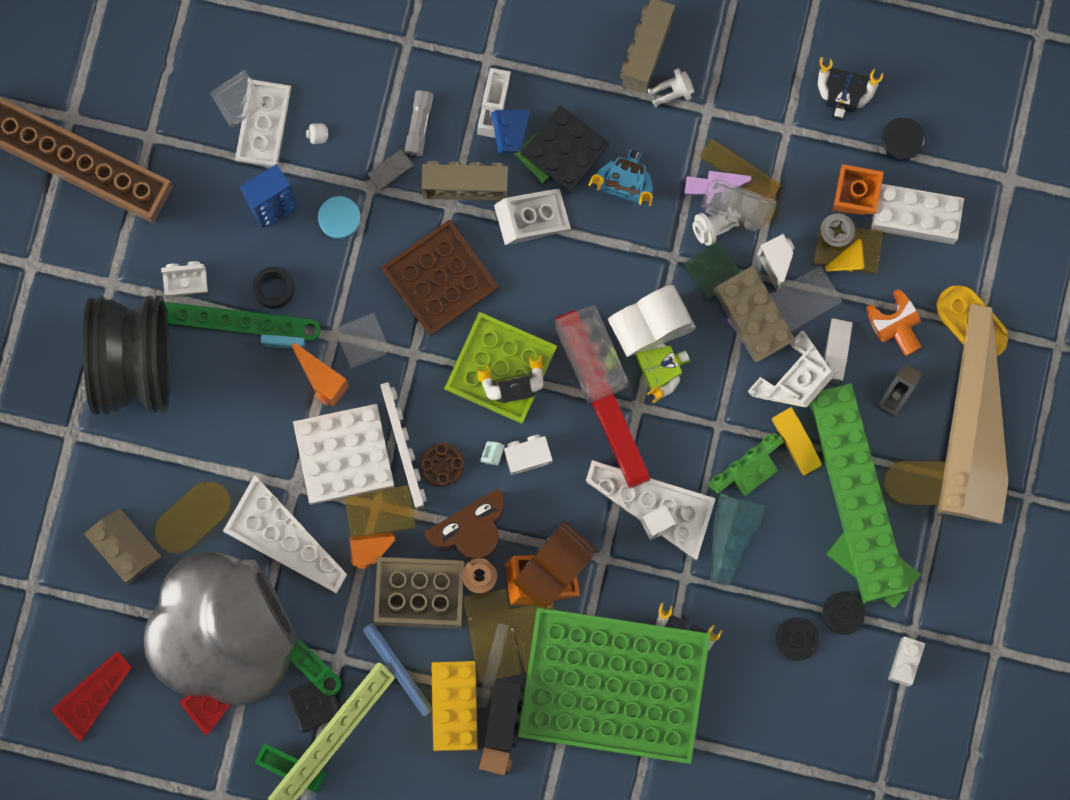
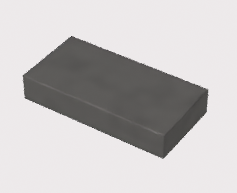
M400 149L367 173V175L381 192L412 169L414 165L402 149Z

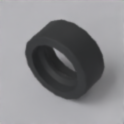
M267 267L255 277L253 290L257 300L264 307L278 309L287 305L293 298L294 283L289 273L284 269ZM270 276L281 277L286 283V292L278 300L267 299L262 293V283Z

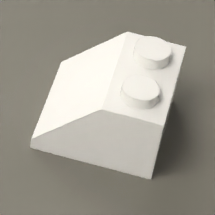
M784 234L760 245L757 253L776 291L780 290L784 283L793 255L792 250H794L791 240L789 238L786 239Z

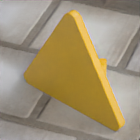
M860 239L855 241L825 266V270H848L852 272L853 270L863 269L865 265L862 241Z

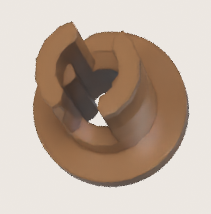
M477 558L465 565L462 579L464 585L470 591L479 594L486 593L494 587L497 581V571L488 560ZM479 570L484 572V580L481 582L476 581L475 574Z

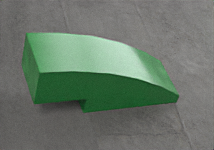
M264 743L255 764L285 778L298 762V759ZM320 771L308 785L307 789L318 793L327 773Z

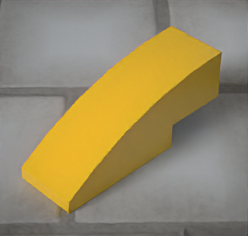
M792 407L774 416L772 422L784 440V445L802 475L805 476L821 467V461Z

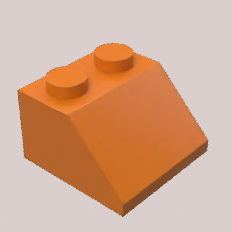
M842 164L832 211L848 214H876L884 172Z

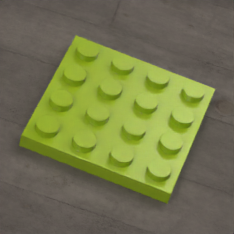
M479 312L444 390L523 424L536 394L531 398L507 403L491 400L487 397L482 382L478 380L477 369L480 368V371H486V366H489L492 380L532 372L529 357H532V361H536L539 359L538 355H540L544 365L542 369L544 378L557 346Z

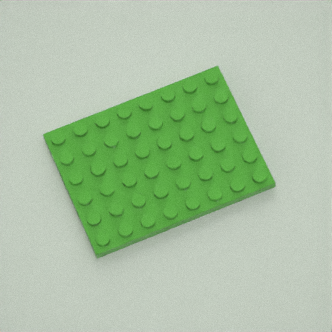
M537 607L518 737L691 764L710 633L549 608L544 610L541 607Z

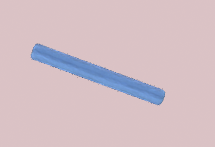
M373 623L367 625L363 629L364 634L422 716L430 714L433 711V707Z

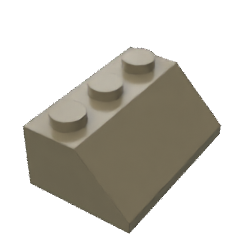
M121 508L99 520L84 533L128 585L162 558Z

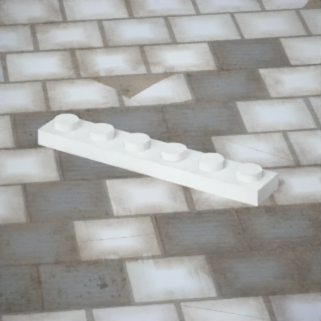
M389 382L383 383L380 386L416 510L424 508L423 502L427 501L424 489L419 490L417 484L418 481H421L418 468L413 469L411 461L415 460L412 448L407 449L405 441L409 440L406 427L401 428L399 420H403L400 407H395L394 400L398 399L395 388H390Z

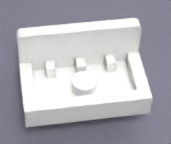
M193 261L188 262L186 266L168 264L166 268H161L165 297L208 293L206 267L204 264Z

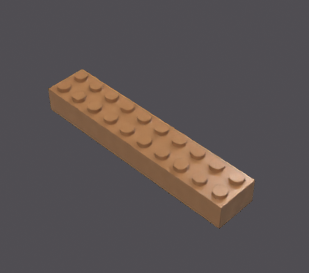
M0 98V149L153 224L155 223L173 189L170 180Z

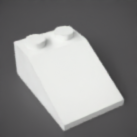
M560 189L508 197L494 205L505 245L526 242L571 229Z

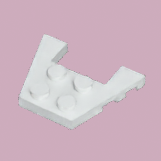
M802 330L795 337V341L790 343L794 350L802 354L799 360L775 386L760 377L748 392L752 397L807 407L834 377V374L809 337Z

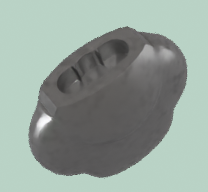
M201 552L187 556L169 571L160 589L159 604L151 613L144 632L146 659L156 677L166 686L185 696L212 697L224 704L235 706L257 703L268 697L278 688L288 670L291 651L298 642L297 634L281 600L255 560H240L220 552Z

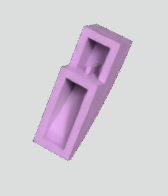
M709 171L708 179L687 176L685 194L702 196L729 192L751 183L752 177Z

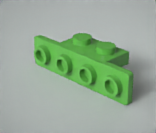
M776 433L767 435L760 444L749 449L746 455L732 462L728 469L714 476L712 481L708 483V486L716 493H719L734 482L742 495H748L778 471L768 454L781 445L784 440Z

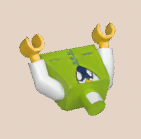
M662 343L636 354V359L650 389L647 395L653 394L655 396V399L652 401L653 403L671 394L679 384L680 376L682 375L680 366L690 362L686 350L674 354L671 346H666Z

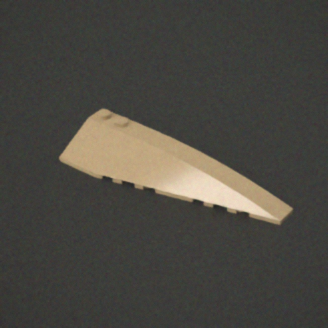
M971 304L938 513L1002 524L1008 488V471L993 312L991 307Z

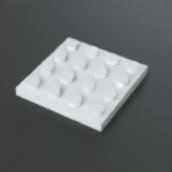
M377 404L293 421L310 505L394 487Z

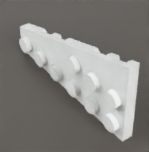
M592 460L586 482L641 521L642 516L665 504L668 509L672 508L677 517L675 527L661 536L697 561L716 498L651 478L650 481L630 489L621 469Z
M254 475L223 532L337 594L347 574Z

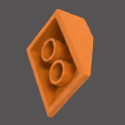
M294 342L292 348L316 393L317 400L325 406L330 404L334 407L349 387L347 380Z
M534 555L513 556L504 564L510 605L537 604L512 582ZM577 576L555 601L580 596Z

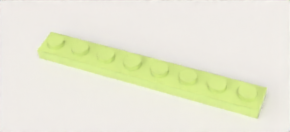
M377 663L268 797V800H297L395 679V676L384 665Z

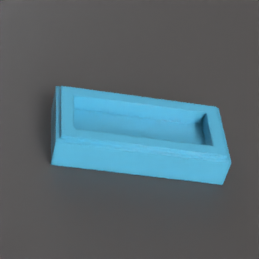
M261 334L263 347L293 349L292 344L295 342L305 349L306 341L304 338Z

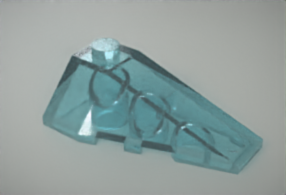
M720 493L714 513L712 583L729 585L741 563L740 557L744 550L749 549L751 545L749 541L754 532L758 533L767 508L766 505Z

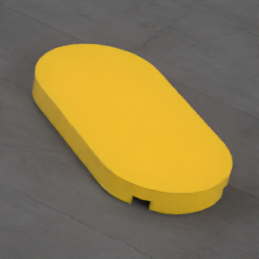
M957 285L950 286L941 293L937 300V314L964 345L970 305L987 306L970 288ZM993 313L996 354L998 357L1007 347L1008 333L1006 327Z

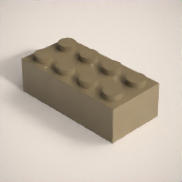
M650 0L649 4L645 3L640 20L642 23L638 22L634 33L635 42L631 41L628 49L627 59L629 61H624L621 69L620 78L623 79V87L646 94L673 19L675 5L661 0Z
M429 161L427 164H422L423 199L501 201L507 198L508 166H504L502 163L482 166V163L472 162L470 165H461L460 162H449L448 165H443L437 161Z
M753 266L712 289L754 363L795 341L793 334Z

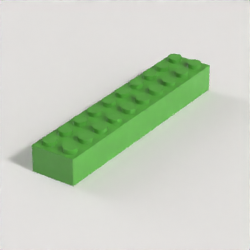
M852 383L822 390L809 406L863 604L904 595L908 592V587Z

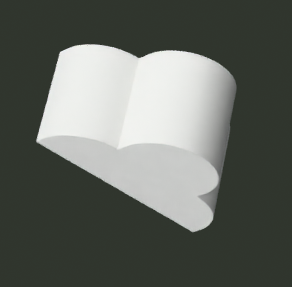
M674 285L663 287L608 318L627 357L689 334L696 329Z

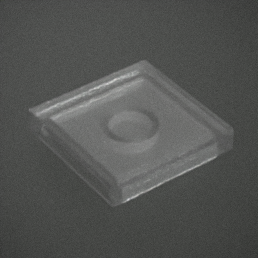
M246 70L241 71L210 92L231 128L267 105Z
M374 313L335 328L351 369L390 353Z

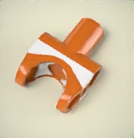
M897 289L893 292L897 306L896 313L884 315L873 304L866 306V311L879 339L885 343L895 338L906 357L922 348L911 329L921 323V319L911 301L900 289Z

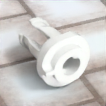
M677 68L674 70L675 77L659 83L652 89H647L650 95L672 87L674 91L652 101L655 108L662 103H668L682 96L685 97L686 101L692 99L691 93L695 91L686 71L681 72Z
M729 207L728 210L720 211L709 217L704 213L697 214L695 222H693L694 233L701 243H705L707 246L716 243V236L729 231L734 226H740L735 221L739 219V215L733 207Z

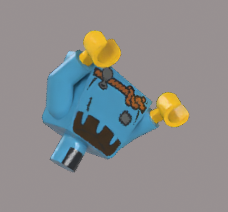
M630 150L627 159L618 157L616 161L608 162L599 169L597 174L591 177L589 186L595 183L598 185L597 190H600L602 186L601 191L639 203V205L642 204V201L649 202V206L652 205L653 185L650 174L645 171L646 166L639 164L642 155L639 151Z

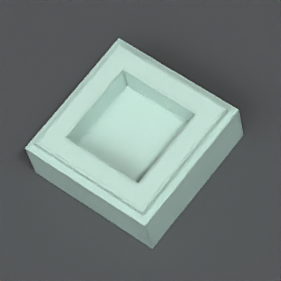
M487 441L481 462L498 465L505 445Z

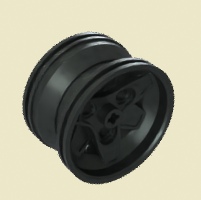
M162 295L156 296L155 300L153 296H146L136 309H128V307L114 299L99 297L96 300V298H88L83 321V367L87 401L93 415H99L100 412L103 415L117 412L136 400H139L150 413H156L158 409L160 413L167 412L171 383L170 336L167 310Z

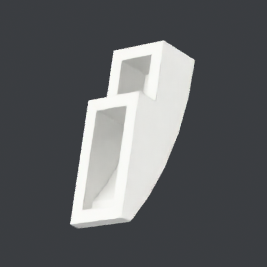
M490 68L477 135L495 138L491 112L504 110L510 71Z

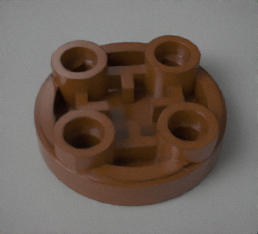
M438 443L428 448L421 460V469L428 482L435 486L446 487L459 480L464 470V461L461 453L454 446Z

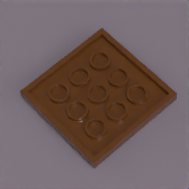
M450 219L381 267L382 272L430 337L499 289L498 284Z

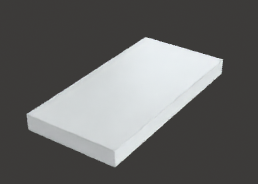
M249 80L235 157L236 162L266 167L278 165L292 88L290 85Z

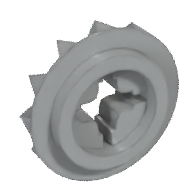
M836 213L829 215L823 221L821 234L823 240L830 246L840 248L848 245L853 239L855 227L849 217ZM840 223H842L841 231L844 234L839 233L838 236L834 238V230H832V227L836 228L837 226H839Z

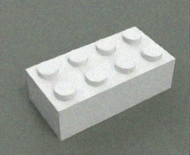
M882 184L876 214H873L871 230L954 245L958 240L964 198Z

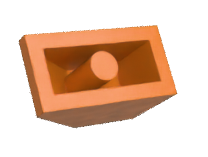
M393 533L349 537L353 566H357L358 569L369 568L370 564H375L377 557H381L395 541Z

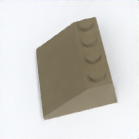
M377 557L375 626L462 629L464 583L462 573L464 561Z

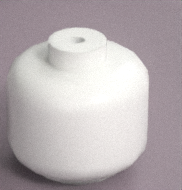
M312 123L309 126V130H306V137L310 138L312 144L325 143L328 139V128L323 123Z

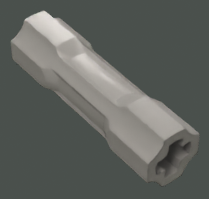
M421 90L415 93L413 114L404 150L405 154L417 157L423 154L426 128L434 97L433 93Z

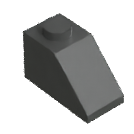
M904 363L878 406L897 416L922 374Z

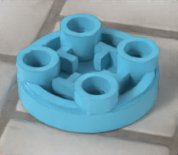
M332 197L326 200L319 209V225L322 231L331 238L345 240L353 235L360 225L361 215L359 208L355 202L347 197Z

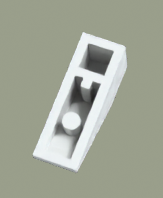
M831 319L823 358L834 374V377L829 381L830 383L840 385L843 381L853 322Z

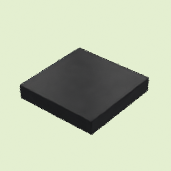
M326 679L324 687L326 690L331 691L330 682ZM312 682L286 692L302 733L330 722L340 710L335 695H325Z

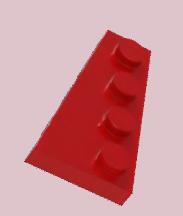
M118 651L51 709L79 742L83 739L132 668Z
M186 696L179 702L206 736L210 734L231 706L219 702L212 697Z

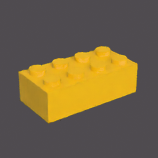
M432 662L433 750H478L476 662Z

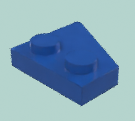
M529 109L495 110L491 112L498 153H517L521 150L530 114Z

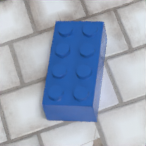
M277 164L240 187L249 209L261 227L265 225L267 227L271 226L282 214L288 215L293 212L297 205L291 184Z

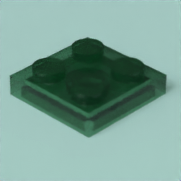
M719 240L683 264L707 300L715 295L712 290L714 287L741 272Z

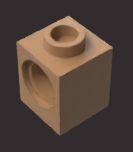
M484 747L479 770L505 776V772H510L513 759L509 758L510 753Z

